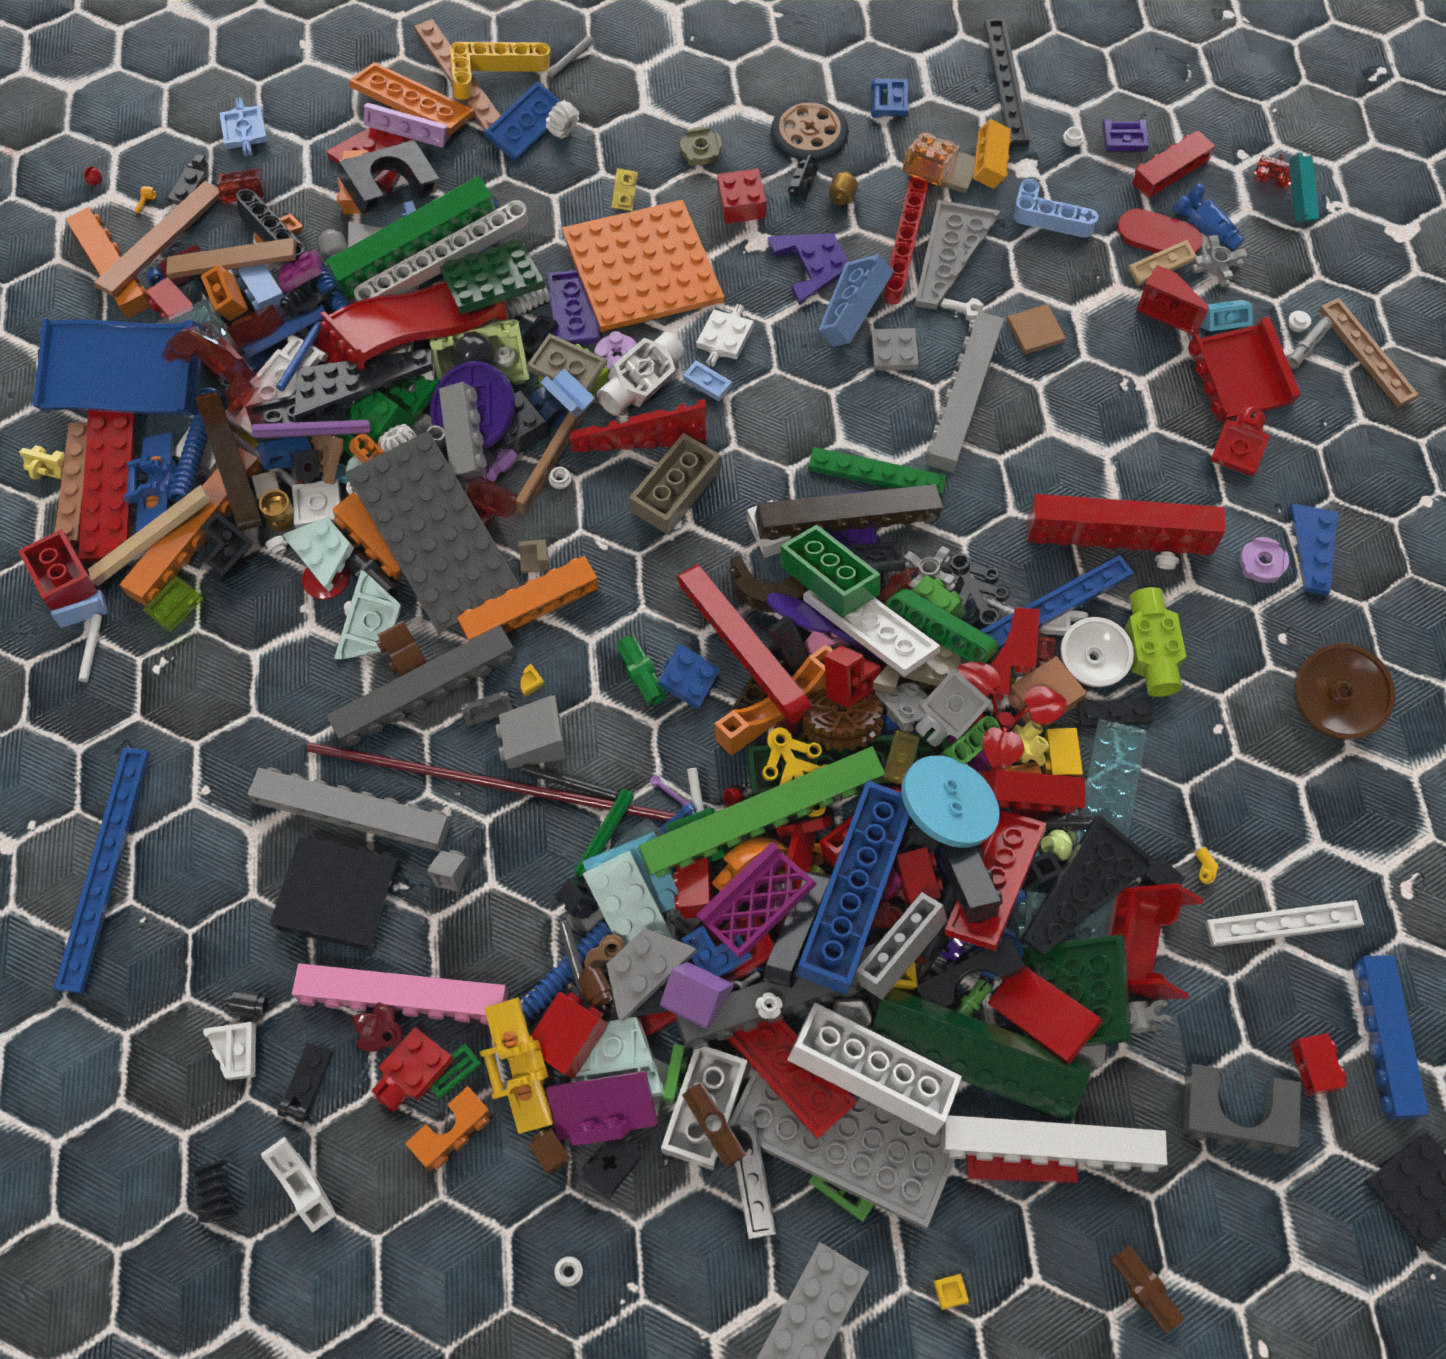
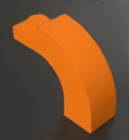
M769 837L747 840L736 846L723 858L728 864L713 880L712 884L721 891L771 842L786 856L788 848L778 840ZM783 864L775 872L779 875L786 874L785 865Z

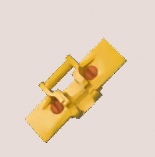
M519 997L484 1007L494 1047L480 1051L481 1057L484 1056L494 1092L491 1094L492 1099L508 1095L518 1134L552 1125L553 1120L543 1087L544 1079L548 1077L539 1041H533L532 1036H529ZM494 1053H498L501 1060L507 1058L509 1061L513 1079L507 1081V1089L503 1087Z

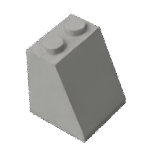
M555 695L499 715L500 724H496L498 739L502 738L503 746L499 747L501 761H506L508 769L522 767L524 764L533 765L566 759Z

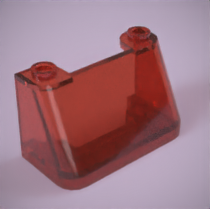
M187 326L177 332L166 344L161 357L170 364L178 359L188 363L194 355L231 385L225 393L230 400L227 411L237 417L261 387L260 378L201 328Z

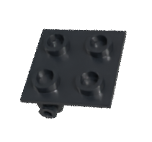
M307 282L294 288L280 300V307L286 312L281 318L290 315L292 318H295L305 310L307 313L314 311L319 307L318 303L324 302L331 297L330 293L336 289V286L317 293H313L311 285Z

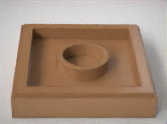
M1048 304L1010 315L1007 318V322L1024 355L1065 342L1066 337Z

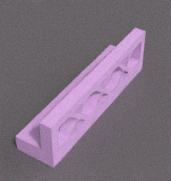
M370 103L364 106V126L442 148L451 137V135L446 134L447 125Z

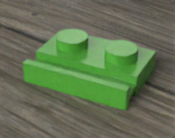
M674 1044L662 1102L664 1105L673 1106L674 1099H678L682 1088V1083H677L679 1072L685 1073L688 1057L683 1056L684 1046Z

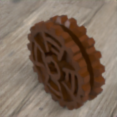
M820 689L819 694L813 693L810 695L811 709L802 713L804 734L808 736V740L810 742L815 741L820 746H826L827 750L837 748L838 751H843L845 748L856 750L857 746H867L868 741L874 742L876 736H880L882 733L883 707L881 700H878L876 694H868L848 708L827 698L826 690Z

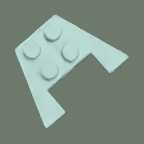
M637 1017L627 1018L625 1021H607L609 1023L576 1077L571 1078L570 1081L572 1083L591 1080V1078L646 1071L652 1097L664 1096V1088L643 1026Z

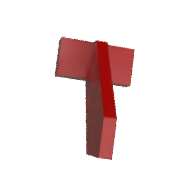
M830 814L790 822L776 828L779 838L792 835L787 857L805 873L811 870L816 839L815 831L833 825V820ZM784 863L787 874L788 866ZM803 879L792 880L791 890H798Z

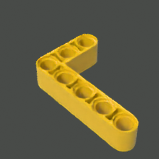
M455 42L450 47L453 95L459 100H466L471 97V71H546L550 66V47L545 43Z

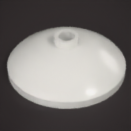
M1101 617L1085 618L1074 623L1065 633L1060 647L1063 665L1077 681L1091 687H1107L1119 682L1128 673L1133 663V645L1128 634L1115 622ZM1094 654L1097 660H1092L1089 655Z

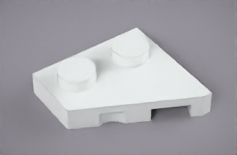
M247 1022L203 1029L205 1037L209 1038L213 1047L212 1052L215 1058L220 1062V1069L225 1079L236 1080L255 1077V1023Z

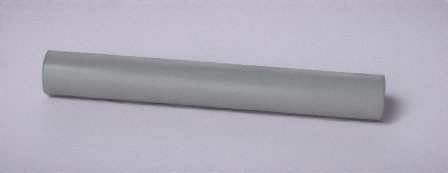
M590 36L583 39L547 71L548 75L551 78L556 76L592 44L593 39Z

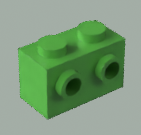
M926 575L911 590L959 619L966 614L962 605L963 599L955 591L951 593L945 589L946 586L938 578L933 580Z

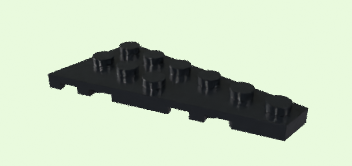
M432 348L374 356L364 362L365 369L362 370L355 363H351L350 360L298 368L294 410L296 421L304 420L305 415L316 412L317 415L325 412L324 408L331 405L341 406L373 394L372 390L384 386L385 389L393 386L392 382L399 379L409 380L433 371L434 354Z
M1101 815L1095 816L1020 940L1038 955H1045L1067 937L1069 932L1084 923L1085 919L1106 905L1123 891L1124 887L1142 875L1141 873L1152 867L1157 861Z

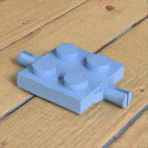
M239 97V101L238 98L235 99L236 108L220 113L224 144L226 149L242 147L243 154L248 156L249 153V156H251V145L268 142L263 111L260 105L244 107V100Z

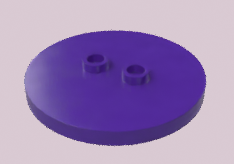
M466 362L446 373L435 388L430 406L431 421L433 426H440L444 429L439 388L465 382L472 386L477 393L476 406L480 415L479 428L484 441L482 450H485L497 443L508 430L514 416L515 395L510 381L499 369L484 362Z

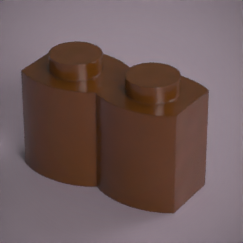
M404 621L377 634L379 640L375 642L381 653L387 652L391 661L387 663L394 675L399 673L401 677L427 663Z

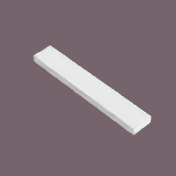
M1357 900L1211 919L1207 920L1205 924L1211 947L1358 928L1362 927L1364 922Z

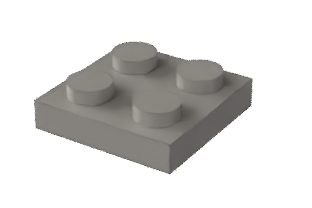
M915 328L872 329L871 341L874 371L918 370L919 362Z

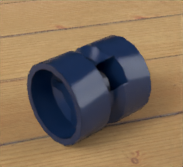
M545 387L536 390L528 399L545 420L548 430L559 427L569 413V410Z

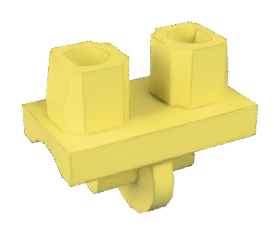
M616 169L611 208L633 210L638 172Z
M36 445L31 450L21 449L19 453L24 460L23 468L29 471L30 478L39 480L42 475L62 479L65 458L63 452L55 451L52 455H49L43 447Z
M1029 720L1024 727L1016 724L1012 730L1021 737L1024 743V752L1017 762L1025 764L1032 759L1038 765L1043 766L1046 762L1044 752L1048 749L1049 745L1047 740L1039 736L1043 732L1042 725L1036 724L1032 720Z

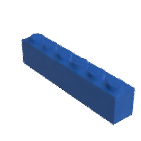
M1395 955L1363 956L1355 962L1353 974L1359 983V1002L1364 1007V1027L1370 1036L1369 1052L1376 1065L1375 1081L1381 1090V1109L1386 1114L1387 1121L1420 1119L1429 1115Z

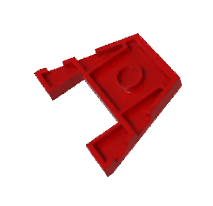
M370 127L334 146L326 153L329 159L339 164V160H342L343 151L368 150L371 153L384 147L388 148L399 145L402 142L413 141V139ZM383 170L374 181L380 189L390 194L393 191V184L395 180H398L400 174L394 171Z

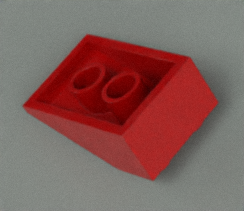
M1156 265L1145 284L1136 311L1194 336L1199 332L1209 306L1177 273Z

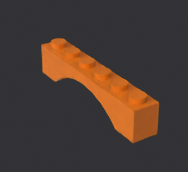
M827 644L810 655L791 677L807 696L808 700H810V695L813 693L818 694L820 689L826 688L824 656L833 651ZM767 697L750 707L733 710L714 723L715 740L732 756L785 717L770 698Z

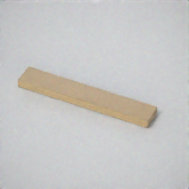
M199 485L90 567L88 571L91 580L97 586L102 584L207 505L210 499L206 490Z

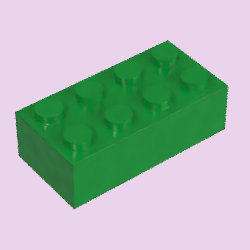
M818 525L781 545V567L842 617H845L880 595L881 574Z

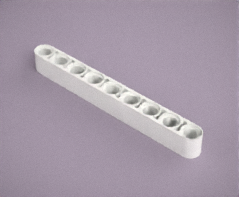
M519 200L511 201L359 284L354 290L356 300H364L362 298L365 296L372 298L405 293L440 274L439 267L443 266L447 260H456L470 253H478L524 228L528 223L525 204ZM389 285V287L382 289L383 286Z

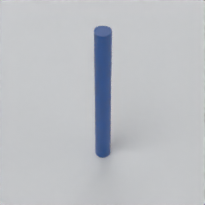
M320 321L314 323L277 383L276 388L279 391L283 392L322 330Z

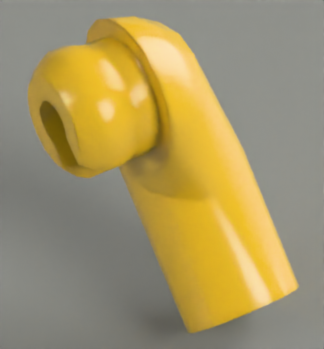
M1203 847L1195 852V855L1202 863L1199 879L1204 884H1210L1216 878L1218 864L1207 848Z

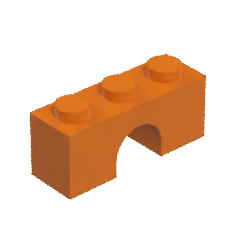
M468 1086L447 1104L455 1114V1125L448 1133H434L426 1124L405 1143L430 1172L434 1168L436 1170L441 1168L448 1161L449 1158L447 1156L454 1149L458 1151L464 1147L469 1141L468 1136L475 1130H482L490 1121L489 1117L492 1113Z

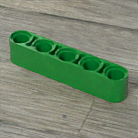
M901 589L886 601V606L926 636L970 662L986 663L998 652V644L992 637L911 590Z

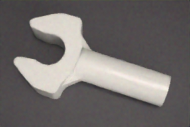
M943 298L942 307L962 311L966 316V320L971 321L972 319L976 320L978 311H982L983 303L975 298H971L968 303Z

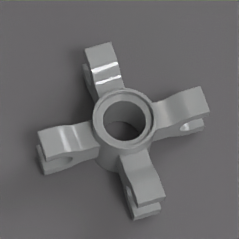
M1217 235L1209 236V244L1205 245V249L1210 256H1195L1194 261L1196 264H1192L1191 269L1193 274L1207 270L1210 274L1218 276L1220 287L1229 286L1230 282L1228 279H1232L1233 274L1228 266H1243L1242 258L1247 257L1245 249H1239L1230 252L1228 248L1220 246Z
M942 546L935 557H926L922 560L911 551L905 555L904 560L907 561L905 568L919 574L910 582L909 587L911 590L926 575L933 580L938 578L950 593L956 588V585L953 583L956 580L955 577L940 571L951 559L948 557L950 554L949 549Z
M1158 1000L1153 1002L1151 1006H1148V1002L1145 1001L1129 1003L1131 1033L1161 1030V1024H1157L1155 1021H1171L1169 1015L1160 1016L1159 1013L1161 1007L1168 1006L1167 1001Z

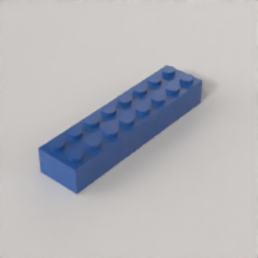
M866 781L796 973L797 977L847 995L910 817L905 808L901 792Z

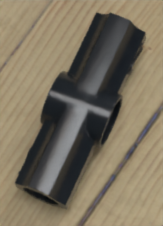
M354 547L350 557L346 559L344 567L351 572V575L357 582L361 570L365 571L394 598L398 591L397 586L383 574L381 568L371 558L367 559Z

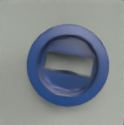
M155 267L150 271L148 270L146 274L147 280L152 287L166 278L163 272Z

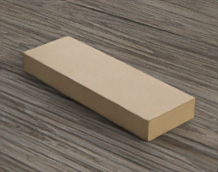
M1185 240L1129 265L1128 270L1137 286H1140L1148 281L1156 265L1174 271L1194 262L1196 254L1188 240Z

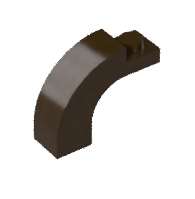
M739 555L731 558L729 573L734 580V593L749 607L762 612L777 613L767 603V597L771 593L784 594L805 602L804 593L806 591L793 576L778 583H764L757 580L750 573Z

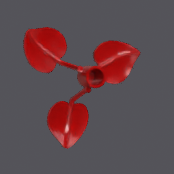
M968 662L957 668V671L983 695L988 697L991 694L992 716L998 722L1000 729L996 727L988 729L983 736L982 745L987 761L993 770H1003L1021 758L1024 752V743L1021 737L1011 732L1014 723H1017L1024 714L1030 712V718L1034 723L1045 725L1056 721L1066 709L1067 701L1063 696L1049 687L1035 686L1029 689L1024 697L1027 708H1024L1015 717L1007 712L998 713L997 697L994 691L1001 683L998 672L992 666L982 662Z

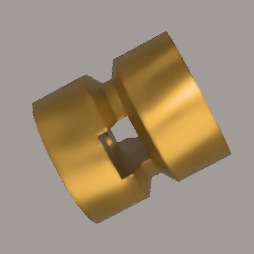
M277 489L265 492L259 500V508L268 526L278 532L290 529L294 525V510L287 494Z

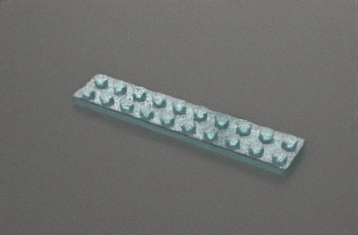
M1098 719L1085 782V808L1080 809L1079 815H1090L1092 820L1095 816L1101 815L1129 838L1147 730ZM1076 830L1073 850H1075L1086 830ZM1118 895L1096 913L1091 914L1085 919L1084 923L1074 928L1059 943L1111 936Z

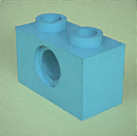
M1237 300L1207 304L1209 309L1200 328L1216 331L1253 326V303Z

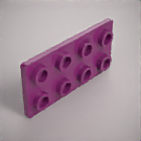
M646 1071L554 1085L546 1089L558 1140L570 1139L572 1146L622 1139L632 1129L652 1127L658 1124Z

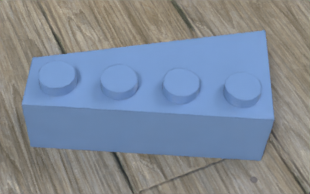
M880 254L845 264L819 327V332L833 347L851 343L894 271Z

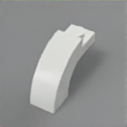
M285 1137L261 1153L263 1160L279 1179L292 1199L297 1213L312 1233L336 1216L327 1195L316 1177Z

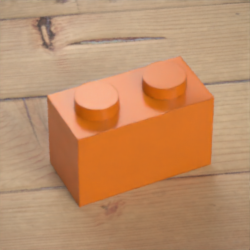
M218 264L201 275L213 308L217 313L231 321L248 310L236 279L229 271Z

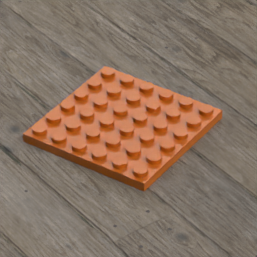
M683 200L562 227L563 237L600 332L724 302V294Z

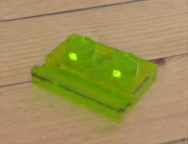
M176 576L143 611L171 632L199 604L203 597Z

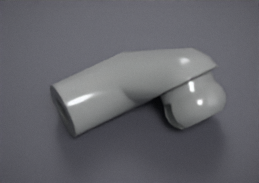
M598 908L589 918L581 919L578 915L572 916L568 914L566 920H569L572 929L588 932L593 926H597L598 921L605 920L601 909Z

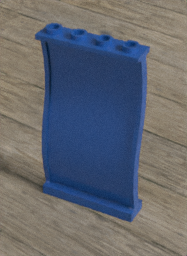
M43 319L40 329L41 339L38 350V365L35 372V392L32 397L33 406L44 412H50V410H94L133 414H185L195 416V397L198 391L204 327L194 320H185V323L148 324L106 320L76 319L51 321Z

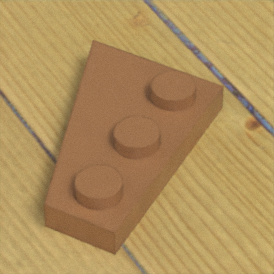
M336 435L307 436L311 448L317 450L319 471L324 474L323 481L326 484L334 485L339 458L344 450V440Z

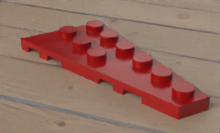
M705 399L698 400L697 405L687 407L686 404L678 405L676 410L669 412L661 409L629 417L628 422L620 424L616 420L609 422V426L603 428L591 426L570 431L572 452H587L592 450L609 451L611 449L631 450L633 448L672 447L683 433L701 444H706Z

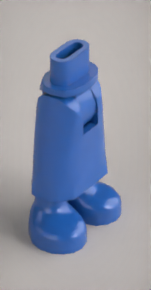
M1198 183L1188 196L1184 195L1178 200L1172 211L1179 216L1187 217L1189 219L1188 223L1195 226L1205 236L1217 235L1223 247L1227 245L1231 250H1235L1245 239L1238 234L1240 230L1236 229L1234 223L1212 199L1207 202L1204 201L1205 186L1202 183Z

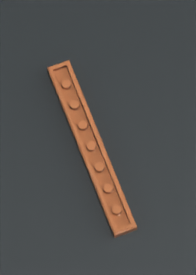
M204 181L95 280V287L114 297L223 196V191Z

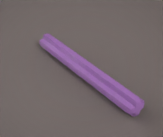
M368 420L252 425L253 438L370 433V423Z

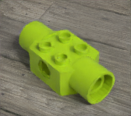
M1148 587L1139 589L1129 596L1132 616H1130L1124 628L1133 645L1134 657L1131 670L1133 673L1145 677L1148 695L1153 697L1169 696L1182 689L1179 669L1186 659L1178 613L1166 609L1163 591L1160 588Z

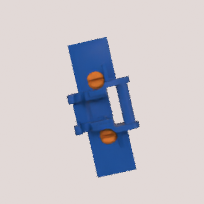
M172 432L144 438L142 459L139 458L127 462L126 469L129 471L127 493L124 494V501L131 504L138 503L136 533L168 510L169 501H172L168 493L177 469V464L172 459L174 438ZM141 471L147 475L148 483L139 485L137 489L138 472Z

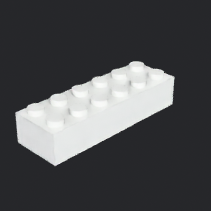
M814 1003L807 1015L787 1059L934 1135L946 1121L962 1076L817 1003Z

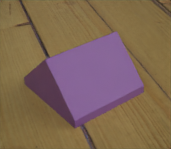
M686 962L671 970L660 1006L708 1029L732 991L734 984Z

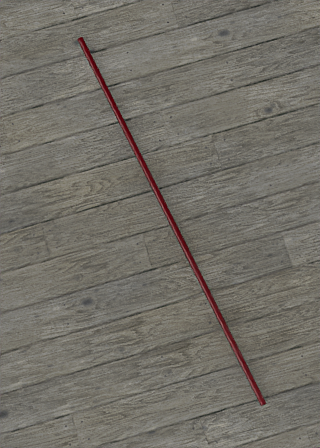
M311 742L307 745V752L609 811L615 801ZM631 804L625 814L666 822L677 814ZM770 831L762 834L763 837H774L779 839L782 844L789 845L792 836L779 838L778 833ZM934 868V874L942 875L937 868Z

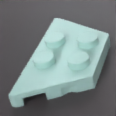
M326 517L282 535L320 583L330 591L334 586L331 583L336 572L341 573L346 559L350 557L354 549L336 525Z
M361 570L337 647L334 658L338 660L381 653L375 642L379 640L377 634L397 624L402 605L365 571Z

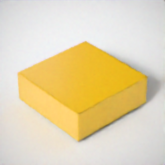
M961 1274L933 1281L941 1311L969 1303Z

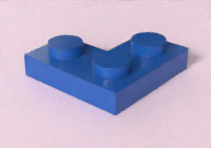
M704 925L681 939L684 944L698 950L692 957L695 966L720 978L753 959L750 951L740 959L724 943L717 947ZM741 935L735 936L734 945L739 949L745 943Z

